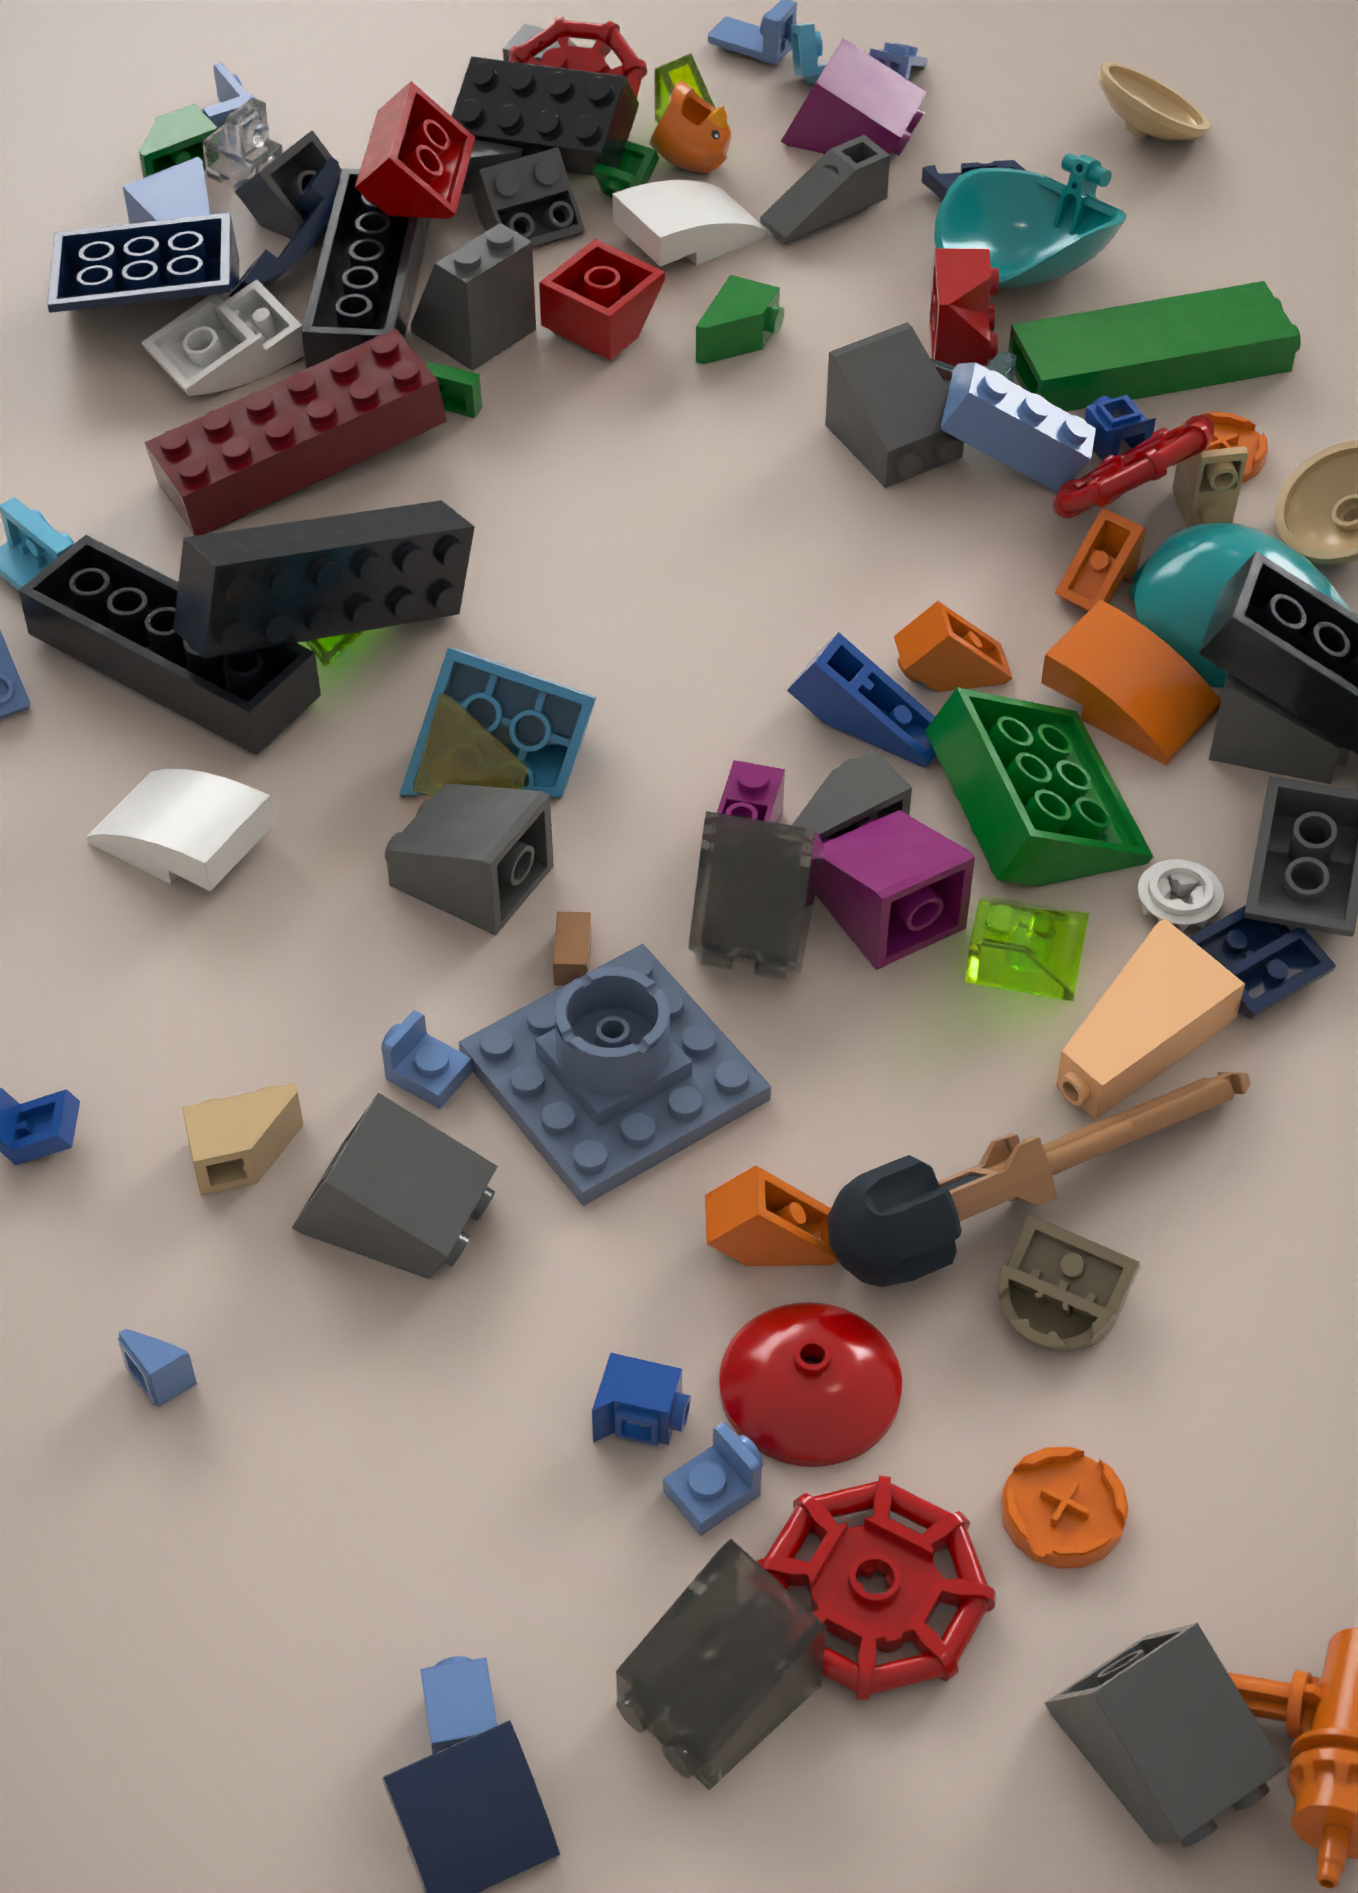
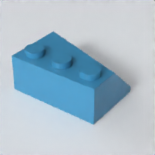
M455 647L447 648L399 795H435L445 783L535 790L549 794L550 797H562L598 696Z

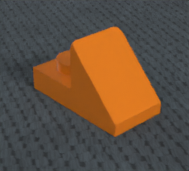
M1102 507L1055 591L1058 598L1086 612L1100 599L1109 604L1121 581L1129 584L1133 583L1132 577L1137 571L1146 533L1145 527Z

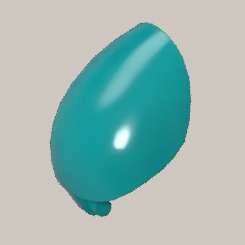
M1068 153L1061 162V168L1070 172L1067 185L1043 174L1010 168H980L970 170L958 176L948 189L940 205L935 220L934 241L936 248L989 249L991 267L999 268V288L1033 286L1063 277L1091 261L1105 249L1125 222L1127 215L1123 210L1096 198L1097 186L1106 187L1111 181L1112 172L1103 168L1100 161L1084 154L1078 157Z
M1216 522L1196 524L1176 531L1166 538L1140 565L1132 577L1133 584L1128 590L1130 598L1135 602V613L1139 622L1182 656L1209 686L1224 688L1227 671L1218 668L1198 653L1222 587L1256 551L1351 611L1330 581L1306 557L1280 540L1258 529L1237 523Z

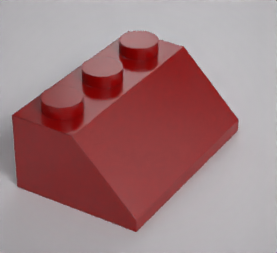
M410 81L377 111L355 188L362 193L368 202L378 206L388 216L450 220L456 215L475 137L417 85Z

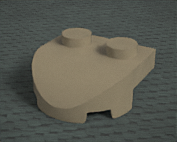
M1029 1214L1007 1264L1003 1263L998 1277L1000 1304L1010 1326L1027 1341L1056 1351L1081 1350L1098 1343L1111 1331L1141 1265L1135 1259Z

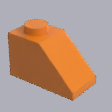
M939 601L935 602L893 636L900 656L897 662L903 674L912 682L920 681L935 692L955 690L956 687L967 689L1006 684L1013 678L1001 643Z
M757 1165L705 1194L707 1244L746 1266L832 1265L838 1261L828 1242L827 1216L831 1208Z

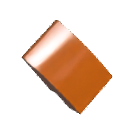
M1101 599L1044 657L1041 683L1083 705L1082 721L1165 765L1179 753L1220 707L1221 700L1208 683L1171 646L1147 627Z

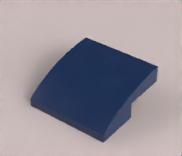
M1245 906L1189 937L1245 983L1238 1013L1249 1019L1254 1018L1331 973L1336 967L1334 962L1304 928L1297 927L1290 931L1286 925L1244 918Z
M510 1720L389 1773L382 1778L407 1841V1850L424 1893H479L560 1855L543 1802Z

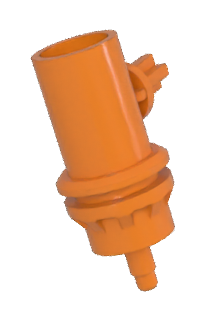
M1358 1628L1341 1630L1330 1638L1321 1678L1313 1677L1307 1671L1295 1670L1291 1683L1229 1672V1676L1253 1716L1286 1722L1287 1737L1295 1739L1290 1749L1289 1760L1291 1766L1287 1779L1288 1787L1295 1799L1291 1824L1294 1832L1302 1841L1319 1850L1316 1861L1318 1866L1316 1880L1320 1886L1327 1889H1333L1339 1885L1340 1875L1345 1870L1346 1859L1358 1858Z

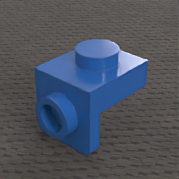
M0 1088V1152L12 1163L18 1165L72 1148L80 1101L65 1089L20 1104L3 1088Z

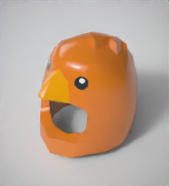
M683 81L677 82L669 96L670 104L655 128L649 144L662 158L675 166L694 173L707 174L720 167L728 158L727 151L731 141V129L727 124V113L723 105L716 109L699 97L694 89Z

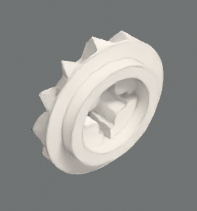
M1171 859L1158 862L1144 871L1138 882L1136 899L1142 902L1143 915L1156 916L1158 922L1165 918L1170 923L1177 924L1183 933L1192 924L1204 929L1210 918L1219 916L1224 900V891L1219 879L1206 867L1188 860ZM1171 892H1175L1180 897L1189 895L1188 903H1184L1179 898L1170 900Z

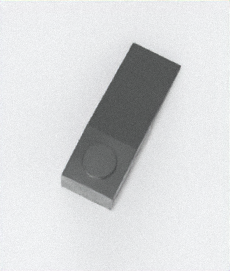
M875 749L856 759L847 760L838 768L832 770L780 841L787 842V848L789 846L795 849L797 844H802L805 850H810L813 846L817 847L827 839H835L862 827L870 820L880 819L898 810L910 815L912 787ZM776 852V854L781 853L787 858L800 857L799 855L787 856L783 852ZM800 857V858H801L802 860H804V861L809 860V858L804 859V858ZM785 858L782 859V861H781V863H780V865H779V867H778V869H777V871H776V873H775V879H776V876H777V874H778V871H779V869H780V867H781L783 861L785 860ZM800 861V862L798 863L797 867L795 868V871H794V873H793V875H792V877H791L789 883H791V882L793 881V878H794V876H795V874H796V872H797L799 866L801 865L802 861Z

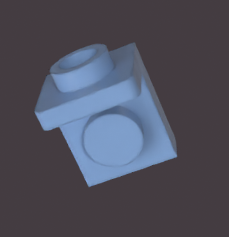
M413 1010L401 1024L392 1026L383 1039L381 1051L386 1080L438 1109L446 1103L473 1072L472 1058L428 1035L426 1032L425 1015L416 1010Z
M723 1422L713 1429V1446L663 1478V1492L702 1536L761 1495L762 1456L755 1444L747 1436L741 1435L738 1437Z

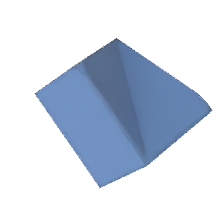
M124 1329L118 1333V1342L125 1366L153 1405L157 1404L160 1407L197 1384L190 1355L184 1349L130 1329Z

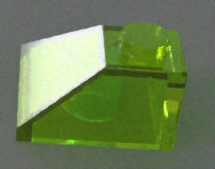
M982 895L978 901L970 938L965 982L1073 1001L1089 913Z

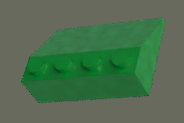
M956 687L925 730L936 757L953 788V793L967 817L971 830L976 836L996 880L1042 886L1148 864L1154 857L1077 711Z

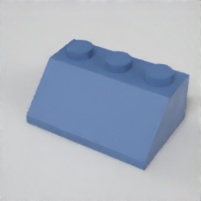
M976 362L960 363L953 369L940 427L942 431L1057 493L1060 486L1066 481L1074 479L1091 459L1096 428L1087 424L1082 418L1063 411L1047 402L1042 396L1021 388L1007 380L1002 374L990 371Z

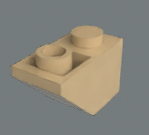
M1246 446L1205 450L1177 464L1172 490L1187 527L1216 522L1233 523L1249 453Z
M296 1082L282 1086H267L250 1093L222 1099H208L199 1104L182 1107L200 1195L246 1186L260 1181L303 1127Z

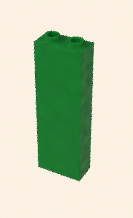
M1265 281L1012 324L1007 361L1023 389L1042 396L1047 402L1068 412L1084 409L1103 396L1113 399L1128 395L1131 400L1291 372L1295 353L1300 349L1301 337L1297 326L1292 325L1283 311L1281 301L1274 297Z

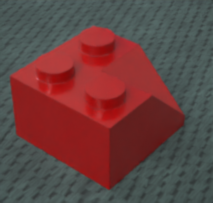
M594 239L539 282L541 326L611 360L639 337L665 281V271Z
M935 248L929 330L931 359L941 378H951L953 369L957 364L976 362L988 369L989 360L997 359L998 334L997 332H990L994 331L995 304H989L990 295H998L999 268L991 267L989 249Z

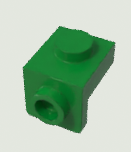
M627 141L619 169L603 164H595L592 171L600 185L601 191L612 198L613 193L647 184L660 158L655 149Z
M429 361L427 367L438 380L444 411L476 418L482 409L480 374Z

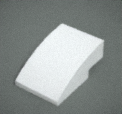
M692 180L658 181L634 186L612 194L613 223L660 267L683 257H687L694 265L698 266L768 236V230L718 186Z
M257 279L225 302L217 294L209 295L141 342L146 351L188 396L211 394L249 384L288 366L304 356L301 333L303 326Z
M161 769L151 771L86 837L88 844L169 884H172L180 876L211 892L267 833L275 822L271 797L264 792L234 780L206 772L187 769Z

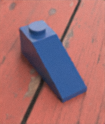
M839 632L810 660L787 689L793 697L824 724L923 768L927 767L936 756L925 732L935 716Z

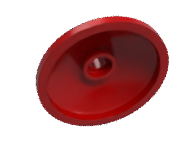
M800 1302L782 1305L765 1311L746 1323L736 1333L722 1358L719 1391L722 1407L731 1426L739 1436H747L760 1453L791 1465L820 1467L839 1464L858 1457L871 1449L885 1436L899 1410L902 1394V1375L897 1356L890 1343L866 1319L838 1306L815 1302ZM817 1358L822 1362L811 1365L805 1363L803 1359Z

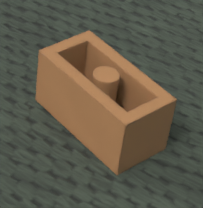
M557 911L553 956L554 985L564 986L589 972L592 936L591 912Z

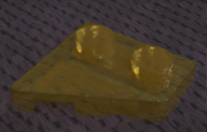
M439 693L413 791L434 796L445 783L523 789L529 767L450 695Z

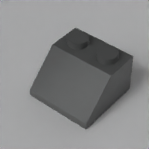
M311 130L234 192L261 227L291 239L308 215L295 202L315 173L332 155L313 130ZM339 166L338 184H339V180H340V176H341V172H342V169H341L340 166ZM330 216L317 240L326 234Z

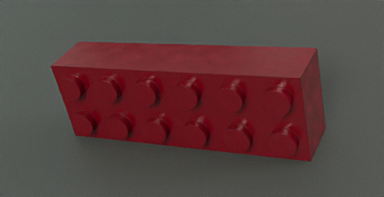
M394 329L343 353L336 354L332 358L301 372L294 373L290 377L259 391L252 392L248 396L226 406L210 411L184 425L168 430L144 443L158 484L192 534L198 536L256 511L447 421L438 380L399 331Z

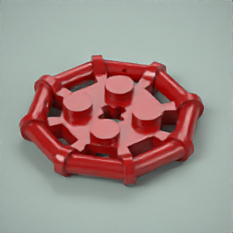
M563 16L556 17L553 24L520 46L513 45L508 51L509 61L626 76L636 98L638 97L642 78L647 75L646 62L637 57L621 35L619 25L612 21L601 24L565 20ZM570 38L596 41L592 48L572 46ZM558 41L560 48L553 47L546 50L540 61L534 58V56ZM611 49L622 63L621 66L613 69L605 61V57L610 53Z
M1204 415L1192 416L1180 427L1172 430L1161 428L1153 432L1149 439L1122 454L1106 456L1101 459V463L1085 476L1078 480H1068L1060 486L1052 502L1054 512L1061 518H1073L1095 505L1099 507L1109 505L1124 493L1148 481L1167 475V468L1189 459L1209 447L1214 434L1212 421Z
M880 1475L876 1482L813 1497L808 1493H804L793 1501L794 1511L766 1556L755 1562L753 1579L761 1585L778 1640L775 1650L786 1662L795 1660L857 1693L856 1699L869 1701L872 1694L936 1678L948 1681L958 1674V1661L985 1613L995 1608L996 1592L986 1582L967 1530L970 1526V1521L962 1512L950 1513L891 1483V1477ZM873 1509V1516L864 1518L863 1525L848 1528V1522L837 1525L833 1519ZM890 1511L927 1529V1531L922 1535L890 1519ZM810 1532L816 1534L822 1540L809 1562L794 1559ZM942 1549H948L958 1579L942 1578L940 1569L937 1572L933 1561L934 1553ZM876 1571L886 1575L885 1587L889 1590L884 1593H868L863 1590L864 1585L857 1580L860 1575L871 1578L875 1575ZM789 1586H807L811 1598L812 1613L803 1617L800 1621L798 1620L790 1595ZM940 1602L958 1607L941 1638L927 1625ZM825 1631H828L860 1648L857 1663L816 1642V1640ZM912 1641L920 1652V1655L875 1666L876 1650L891 1653L899 1650L904 1643Z

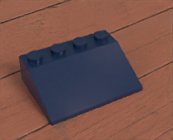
M221 213L54 232L47 303L49 313L231 292L239 283L240 258L231 214Z

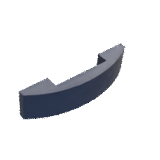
M331 157L315 173L296 200L295 204L308 215L278 258L265 249L248 267L239 283L229 294V297H232L256 279L265 288H268L279 280L315 243L330 216L338 188L339 162L335 158Z

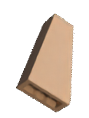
M1162 919L1155 925L1062 1050L1056 1086L1060 1088L1063 1096L1071 1104L1080 1106L1095 1120L1234 1021L1238 1015L1245 983L1167 919Z

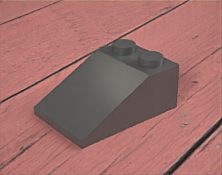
M1269 776L1244 918L1353 937L1358 915V791Z

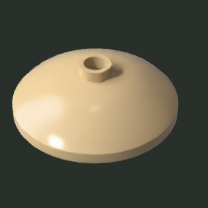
M1104 62L1097 73L1099 84L1109 105L1126 121L1124 128L1134 136L1145 139L1148 134L1167 141L1193 140L1204 136L1209 129L1210 123L1195 105L1153 77L1116 62Z
M1358 440L1336 444L1310 457L1292 473L1278 496L1275 507V524L1282 541L1312 563L1334 565L1358 560Z

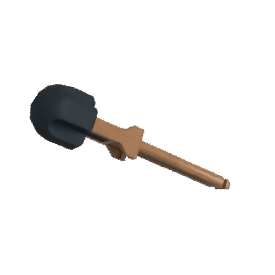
M1217 1072L1218 1076L1204 1077L1042 1144L1040 1137L1032 1136L1020 1143L1018 1134H1008L991 1141L978 1165L940 1181H937L933 1168L929 1164L910 1155L858 1175L838 1193L827 1216L829 1246L841 1266L863 1283L886 1287L914 1281L953 1264L957 1253L955 1240L961 1236L962 1232L960 1221L1007 1201L1021 1200L1033 1206H1040L1057 1199L1053 1175L1228 1102L1234 1098L1235 1094H1245L1251 1084L1248 1073Z

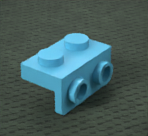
M16 497L0 505V513L7 538V543L0 546V575L19 590L75 543L66 533L60 534L51 527L38 510L29 509Z

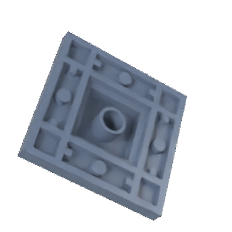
M644 944L587 972L585 975L576 978L570 983L459 1041V1051L472 1058L475 1075L582 1206L771 1100L770 1084Z

